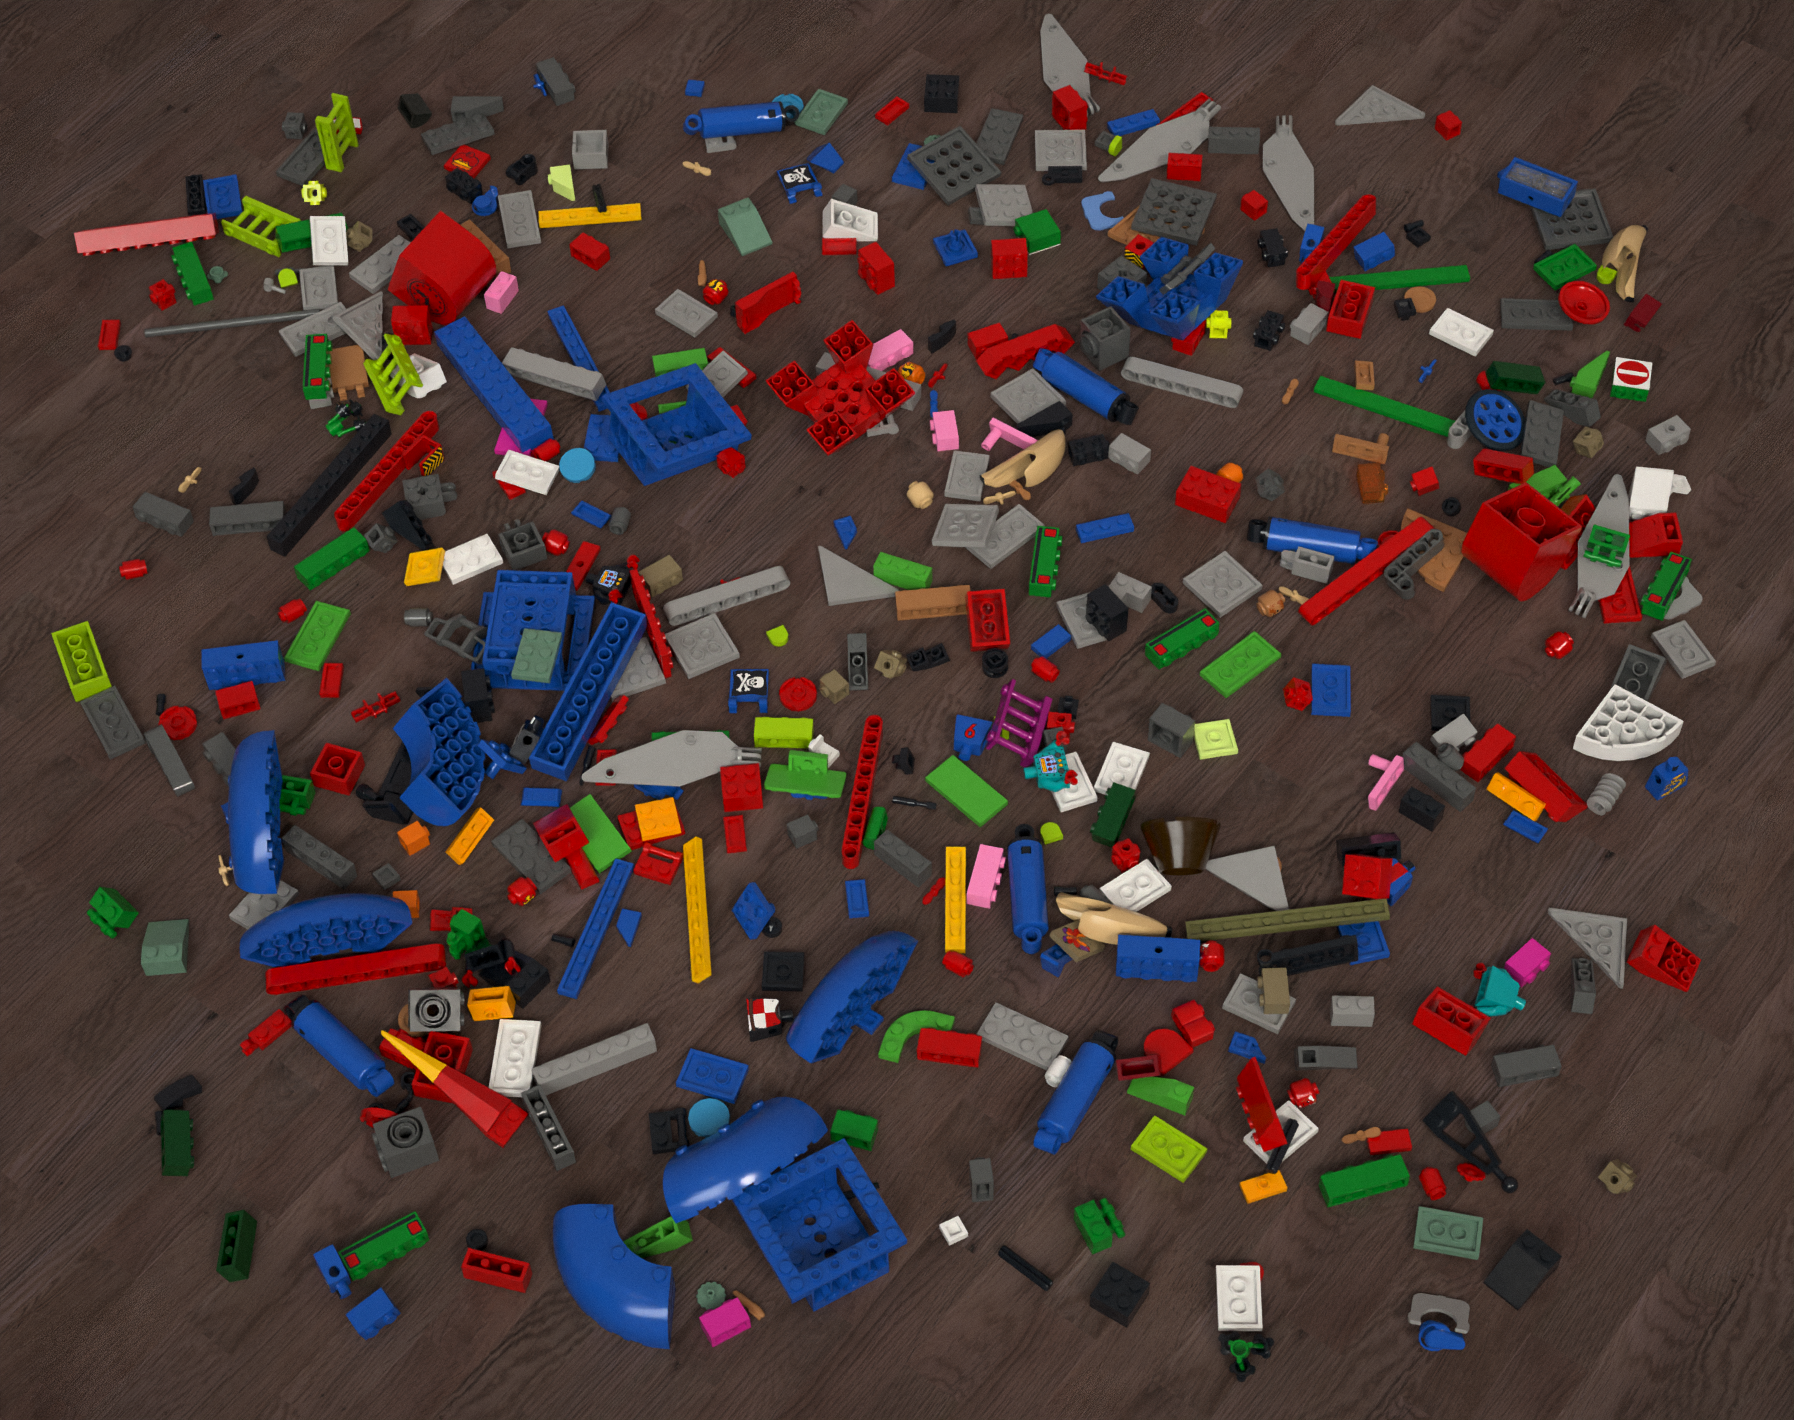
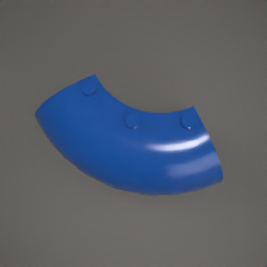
M447 678L417 700L393 728L406 746L412 770L410 783L399 798L418 817L436 826L454 824L471 807L480 791V785L484 779L485 772L483 768L485 752L478 746L480 743L479 736L481 735L478 724L473 721L470 715L472 711L469 706L466 707L460 699L462 696Z
M275 730L254 733L237 746L232 760L230 775L228 776L229 797L226 823L229 824L231 852L229 866L233 869L235 884L240 889L254 894H277L284 866L282 838H278L281 825L279 807L283 778Z
M346 893L304 900L273 912L246 930L240 940V958L277 968L304 964L311 960V956L339 953V950L352 948V952H380L412 924L411 913L403 900L378 894Z
M887 931L870 937L849 951L819 982L795 1017L786 1035L789 1046L809 1063L840 1054L853 1032L851 1027L856 1025L859 1020H862L876 1000L880 1001L885 996L894 992L918 940L903 932Z
M776 1097L764 1102L761 1099L751 1105L752 1108L730 1125L725 1124L718 1128L717 1133L689 1147L684 1145L676 1149V1154L668 1161L663 1174L664 1197L675 1224L699 1215V1211L707 1206L710 1209L717 1207L726 1197L728 1200L744 1193L742 1189L748 1187L751 1183H754L756 1186L771 1177L770 1173L778 1166L780 1169H783L792 1163L795 1157L808 1150L807 1146L811 1142L813 1144L826 1134L828 1129L822 1118L812 1107L795 1098Z
M577 1204L557 1211L553 1218V1245L556 1262L564 1285L581 1310L595 1320L602 1328L623 1337L627 1341L632 1340L652 1348L670 1349L676 1291L672 1267L648 1262L634 1254L624 1244L618 1235L614 1206L611 1204Z

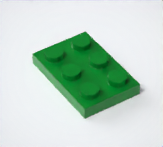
M1573 244L1535 263L1533 270L1554 290H1557L1565 284L1595 271L1597 265L1576 244Z

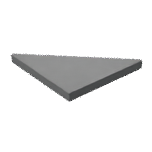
M1372 85L1336 119L1335 125L1423 119L1425 113Z
M382 291L338 313L333 318L373 360H377L382 354Z
M818 546L829 606L895 597V591H899L897 588L826 548Z
M1275 846L1208 860L1205 869L1214 874V876L1231 884L1239 891L1256 899L1273 911L1289 910Z
M1549 908L1548 915L1619 988H1623L1627 918Z

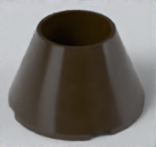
M1176 817V820L1164 821V818H1159L1141 824L1142 834L1159 872L1174 876L1195 875L1204 872L1221 828V823L1217 825V820L1201 817Z

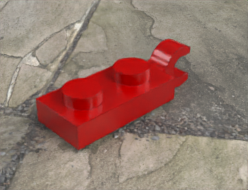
M278 1009L248 1034L249 1039L244 1040L240 1044V1047L243 1048L242 1052L249 1056L258 1047L263 1051L292 1027V1021Z

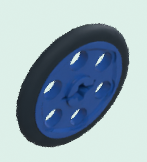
M1485 389L1474 393L1469 398L1465 409L1466 423L1470 432L1482 445L1496 451L1513 450L1520 445L1523 437L1525 417L1518 404L1510 396L1497 390ZM1495 402L1500 403L1502 409L1497 408ZM1480 403L1485 404L1487 410L1482 409ZM1507 416H1511L1514 423L1510 422ZM1477 418H1481L1484 422V425H1481L1478 422ZM1504 430L1509 431L1511 437H1507ZM1489 431L1494 432L1496 438H1492Z

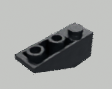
M407 500L398 501L382 512L391 529L423 551L435 547L431 536L425 531L422 521L416 516L413 506Z

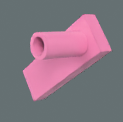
M992 418L989 422L991 432L982 442L981 446L985 450L990 451L1001 437L1022 449H1026L1038 440Z
M1374 754L1371 755L1368 764L1385 772L1368 796L1370 809L1375 811L1378 809L1404 771L1403 757L1396 755L1393 761H1389Z

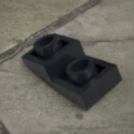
M955 319L940 325L939 332L928 337V350L931 354L944 347L955 336Z
M254 467L239 477L240 484L229 490L234 505L241 504L256 488L259 478Z
M943 643L926 651L922 647L906 655L913 671L930 669L950 661Z
M189 1075L160 1091L154 1096V1100L163 1111L172 1110L183 1106V1099L202 1093V1086L193 1075Z

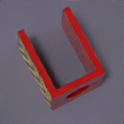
M1138 234L1125 247V258L1144 270V264L1140 259V255L1152 246L1154 242Z
M422 435L403 454L406 469L410 470L426 453H429L419 463L422 477L430 475L445 460L441 444Z

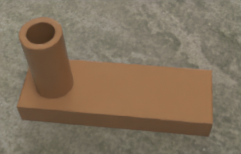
M1382 433L1378 436L1377 442L1373 443L1336 434L1332 452L1386 464L1389 446H1387L1389 436Z

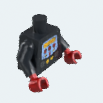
M636 555L629 556L627 562L621 565L603 566L598 575L588 573L586 583L593 585L594 596L602 605L611 604V602L618 605L622 604L632 585L630 570L638 568L637 562L640 559Z
M504 933L481 939L464 953L466 958L465 972L467 973L462 977V982L468 988H470V984L475 987L478 984V980L473 976L475 971L503 963L506 960L505 969L509 974L512 975V969L514 968L519 973L521 968L515 961L516 955L512 941L506 938Z

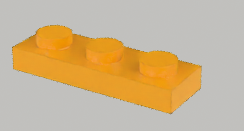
M1499 772L1494 774L1487 787L1489 792L1533 821H1537L1546 803Z
M481 807L477 808L445 853L458 865L463 864L491 826L494 819Z

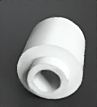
M1059 1055L1052 1061L1044 1075L1046 1082L1050 1086L1057 1087L1071 1064V1060Z

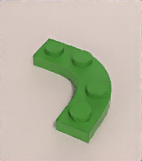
M925 1010L914 1011L901 1016L888 1028L878 1057L899 1063L903 1047L910 1037L920 1033L921 1028H935L940 1031L952 1030L955 1017Z

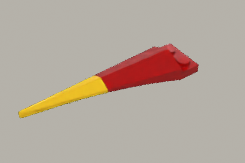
M381 1030V1035L426 1075L486 1137L502 1148L505 1147L528 1117L526 1111L512 1103V1100Z

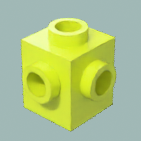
M308 181V185H303L301 193L304 202H310V205H320V201H325V198H327V189L324 187V184H319V181ZM314 190H317V196L313 195Z
M1215 310L1206 319V328H1209V338H1227L1228 329H1231V318H1228V311Z

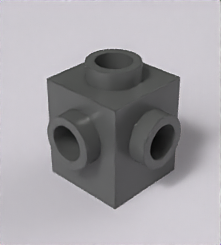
M287 112L286 119L282 122V131H285L286 138L303 139L304 133L307 132L304 113Z
M1269 468L1255 478L1258 487L1257 492L1262 498L1273 501L1285 492L1284 481L1280 474Z
M377 523L364 535L373 550L383 553L390 551L398 542L394 535L395 532L391 527Z

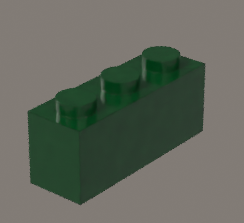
M1493 361L1485 372L1491 389L1538 394L1546 383L1541 368L1538 366Z
M1113 782L1111 788L1107 789L1104 797L1106 801L1104 805H1100L1097 816H1099L1097 823L1093 822L1090 830L1093 841L1109 847H1113L1118 842L1136 799L1135 789Z
M164 1110L160 1119L162 1176H188L190 1168L194 1167V1156H191L194 1138L190 1137V1131L193 1129V1119H190L188 1110Z
M245 1210L225 1214L216 1271L229 1282L249 1278L257 1221Z

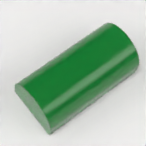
M874 807L872 809L862 842L868 849L874 850V841L885 832L888 822L885 807Z

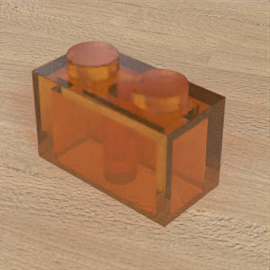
M1380 463L1358 464L1356 478L1362 504L1384 502L1385 495H1388V485L1384 484L1385 472L1381 470Z

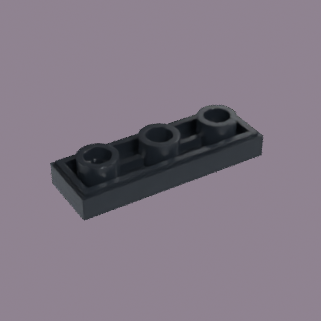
M202 174L186 176L188 215L206 214Z

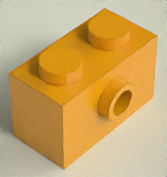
M510 986L472 989L469 992L467 1006L474 1021L513 1018L516 1001Z

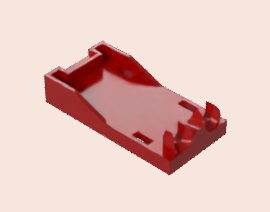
M791 272L735 302L737 326L744 334L759 327L770 314L793 302L796 304L801 303L799 298L802 293L797 275Z

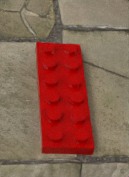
M637 569L630 570L633 595L640 613L646 614L648 625L646 630L659 666L665 678L672 677L671 669H673V663L671 660V650L665 644L667 641L664 632L660 630V620L654 615L656 611L654 604H651L649 601L651 600L649 591L643 587L646 586L643 575L639 576Z

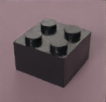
M926 74L924 112L958 113L959 75Z
M1106 584L1087 594L1086 620L1097 629L1102 637L1104 636L1108 641H1111L1127 631L1129 608Z
M484 668L461 671L466 707L469 706L472 711L470 715L473 721L477 723L492 721V713H495L490 676L485 675Z
M1112 1262L1090 1295V1307L1127 1328L1149 1295L1150 1283Z

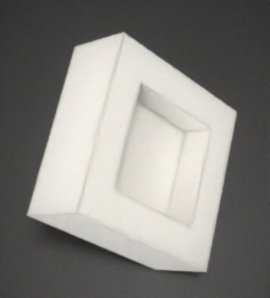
M959 1216L939 1224V1229L949 1246L968 1237V1232Z

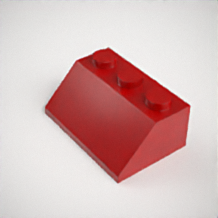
M1437 986L1419 1006L1412 1024L1466 1056L1477 1043L1491 1018Z

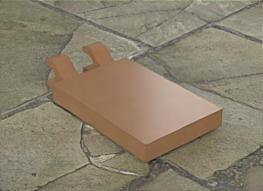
M353 345L330 351L332 356V364H330L332 387L334 393H339L340 401L347 400L346 391L356 389L358 398L365 397L364 388L369 387L367 370L363 364L365 362L364 350L359 345Z

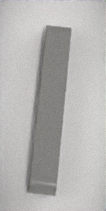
M1128 357L1121 371L1122 377L1126 380L1229 408H1236L1243 394L1242 387L1237 384L1136 357Z
M776 566L672 600L664 605L663 610L670 625L676 626L783 591L789 587L790 581L784 568Z

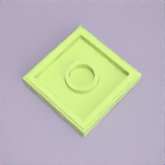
M1229 719L1195 724L1193 737L1200 760L1238 754L1237 744Z

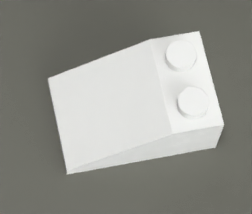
M830 199L823 210V237L877 241L878 213Z
M415 353L409 356L423 383L422 388L412 385L407 391L409 395L415 398H423L428 392L439 389L442 384L447 382L439 363ZM398 364L390 374L392 378L400 370ZM404 376L398 383L401 387L406 382Z
M1647 467L1635 468L1628 494L1629 519L1639 520L1657 513L1667 512L1674 470Z

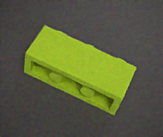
M755 717V747L808 748L809 743L813 740V719L805 717Z

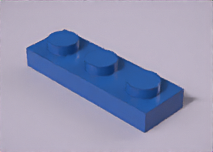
M1154 109L1109 121L1107 122V128L1111 134L1122 136L1156 126L1160 123V119Z
M1129 513L1077 524L1076 531L1080 542L1085 543L1134 532V525Z

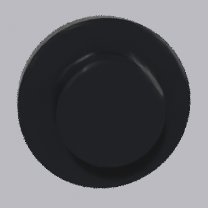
M121 345L115 349L114 355L119 361L125 362L131 358L132 349L127 345Z

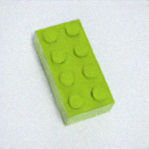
M88 621L51 633L76 702L112 687Z

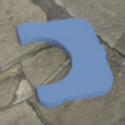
M1107 191L1103 194L1085 197L1082 200L1081 206L1084 210V216L1092 229L1104 230L1112 228L1124 218L1123 216L1109 218L1100 211V206L1104 202L1115 200L1113 192Z

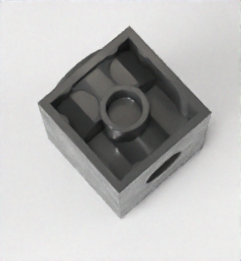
M1111 306L1081 320L1080 349L1098 371L1129 357L1130 327Z
M458 987L408 988L409 1031H460V1026H464V1014L460 1012V1005H464V993L460 992ZM431 1004L437 1005V1011L434 1014L427 1013V1008Z
M421 1107L373 1124L375 1132L371 1134L384 1172L389 1171L391 1178L440 1161Z

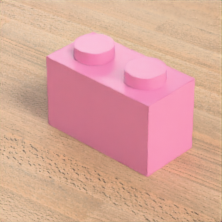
M500 272L484 294L487 309L500 314L503 313L519 291L516 276Z
M954 410L932 412L933 420H930V430L934 431L932 442L936 444L937 451L959 449V436Z

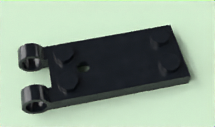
M1344 935L1338 939L1292 949L1284 948L1274 953L1268 949H1262L1257 954V961L1260 966L1259 976H1261L1262 968H1286L1287 976L1358 961L1356 935ZM1262 956L1271 957L1267 962L1260 960Z

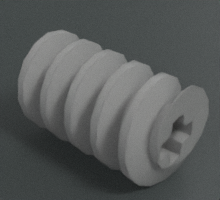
M1604 774L1587 800L1588 808L1601 816L1611 811L1612 806L1616 802L1615 800H1618L1619 795L1623 791L1622 789L1626 787V782L1618 775Z

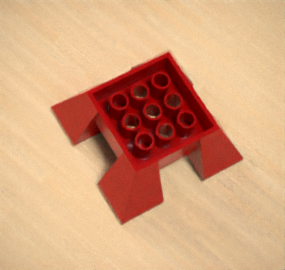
M853 320L824 339V343L835 364L816 378L811 380L794 360L765 380L786 407L803 413L811 419L814 424L806 430L827 456L839 452L867 432V429H871L894 413L915 395V391L895 368L876 381L866 369L873 349V343Z

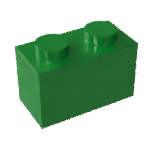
M837 1110L830 1131L831 1141L837 1142L845 1138L849 1146L872 1151L878 1132V1120L869 1115H857L849 1110Z

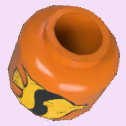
M906 362L898 370L903 379L918 384L924 382L925 372L920 365Z

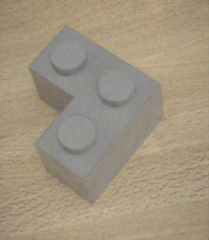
M1118 572L1109 585V588L1127 607L1140 613L1144 611L1151 601L1152 586Z

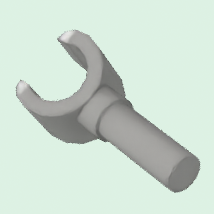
M265 278L263 283L265 291L270 292L274 290L282 294L286 293V290L273 285V279Z

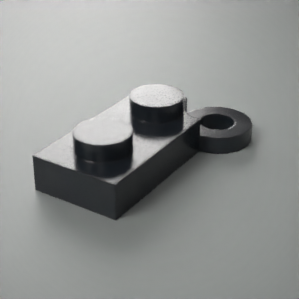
M1048 166V174L1042 176V183L1047 186L1054 183H1082V166Z

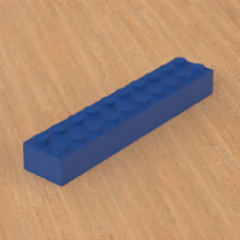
M465 316L434 331L438 347L522 453L529 449L532 451L549 438L554 439L549 422Z
M611 602L529 757L532 769L564 781L568 780L648 626L646 614Z

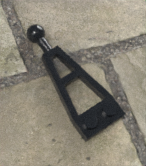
M1454 1091L1449 1092L1422 1121L1438 1138L1487 1175L1493 1172L1501 1181V1188L1504 1192H1515L1518 1188L1517 1180L1512 1176H1507L1499 1167L1502 1163L1471 1111ZM1461 1113L1477 1137L1467 1148L1444 1132ZM1480 1145H1482L1492 1161L1489 1165L1473 1154Z

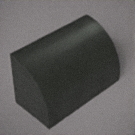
M419 93L402 94L400 96L398 109L411 128L420 127L430 119L432 112Z

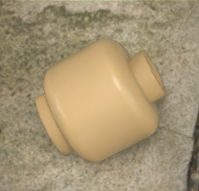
M915 481L909 485L907 498L915 508L924 509L931 505L934 494L927 483Z

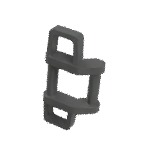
M1209 243L1195 257L1184 256L1170 272L1160 278L1165 285L1159 291L1164 295L1171 289L1181 285L1191 272L1206 261L1208 256L1214 251L1215 246Z
M458 614L448 619V621L440 618L433 619L424 633L426 637L435 641L439 646H445L457 652L462 658H467L478 665L482 664L485 642L481 639L487 636V627L473 623L462 614ZM439 624L444 625L437 638L432 636ZM465 626L472 631L462 646L449 640L456 628ZM477 642L483 645V648L478 656L474 658L469 654Z

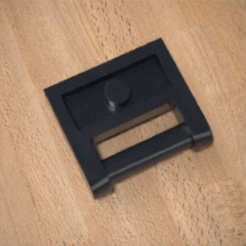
M685 1108L649 1113L653 1154L675 1152L681 1146H690L686 1134L685 1117L687 1113ZM671 1120H677L679 1138L677 1142L672 1140Z

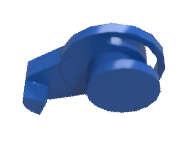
M490 186V190L485 195L475 198L472 203V210L475 214L488 216L496 211L498 200L497 187Z
M1428 1320L1419 1327L1418 1339L1420 1345L1426 1350H1462L1465 1347L1463 1334L1450 1331L1441 1322ZM1421 1337L1425 1340L1426 1345L1421 1341Z

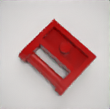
M646 842L633 872L635 875L671 885L684 854L678 851L675 853L655 847L652 843ZM651 853L673 860V863L649 857Z

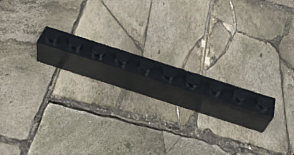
M376 414L371 416L266 536L271 551L284 557L288 555L392 435L389 420Z

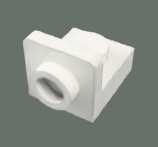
M1673 474L1670 495L1673 492L1688 494L1691 488L1686 477Z
M819 735L809 743V752L828 754V768L840 756L838 750L824 742L822 735Z

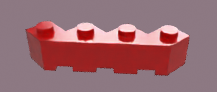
M1053 324L987 348L976 362L986 376L997 379L1007 367L1020 371L1030 359L1035 360L1040 348L1065 354L1075 341L1066 328Z

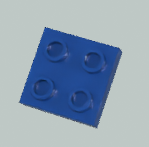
M954 229V233L951 230L950 234L933 238V244L945 266L978 257V252L965 229L961 231Z
M483 739L478 744L492 759V762L484 772L488 777L494 779L500 769L523 774L527 769L522 762L508 755L510 747L506 744H498L493 740L486 741Z
M752 882L747 885L732 908V912L751 940L757 939L773 913H775V906L773 903H768L757 884Z

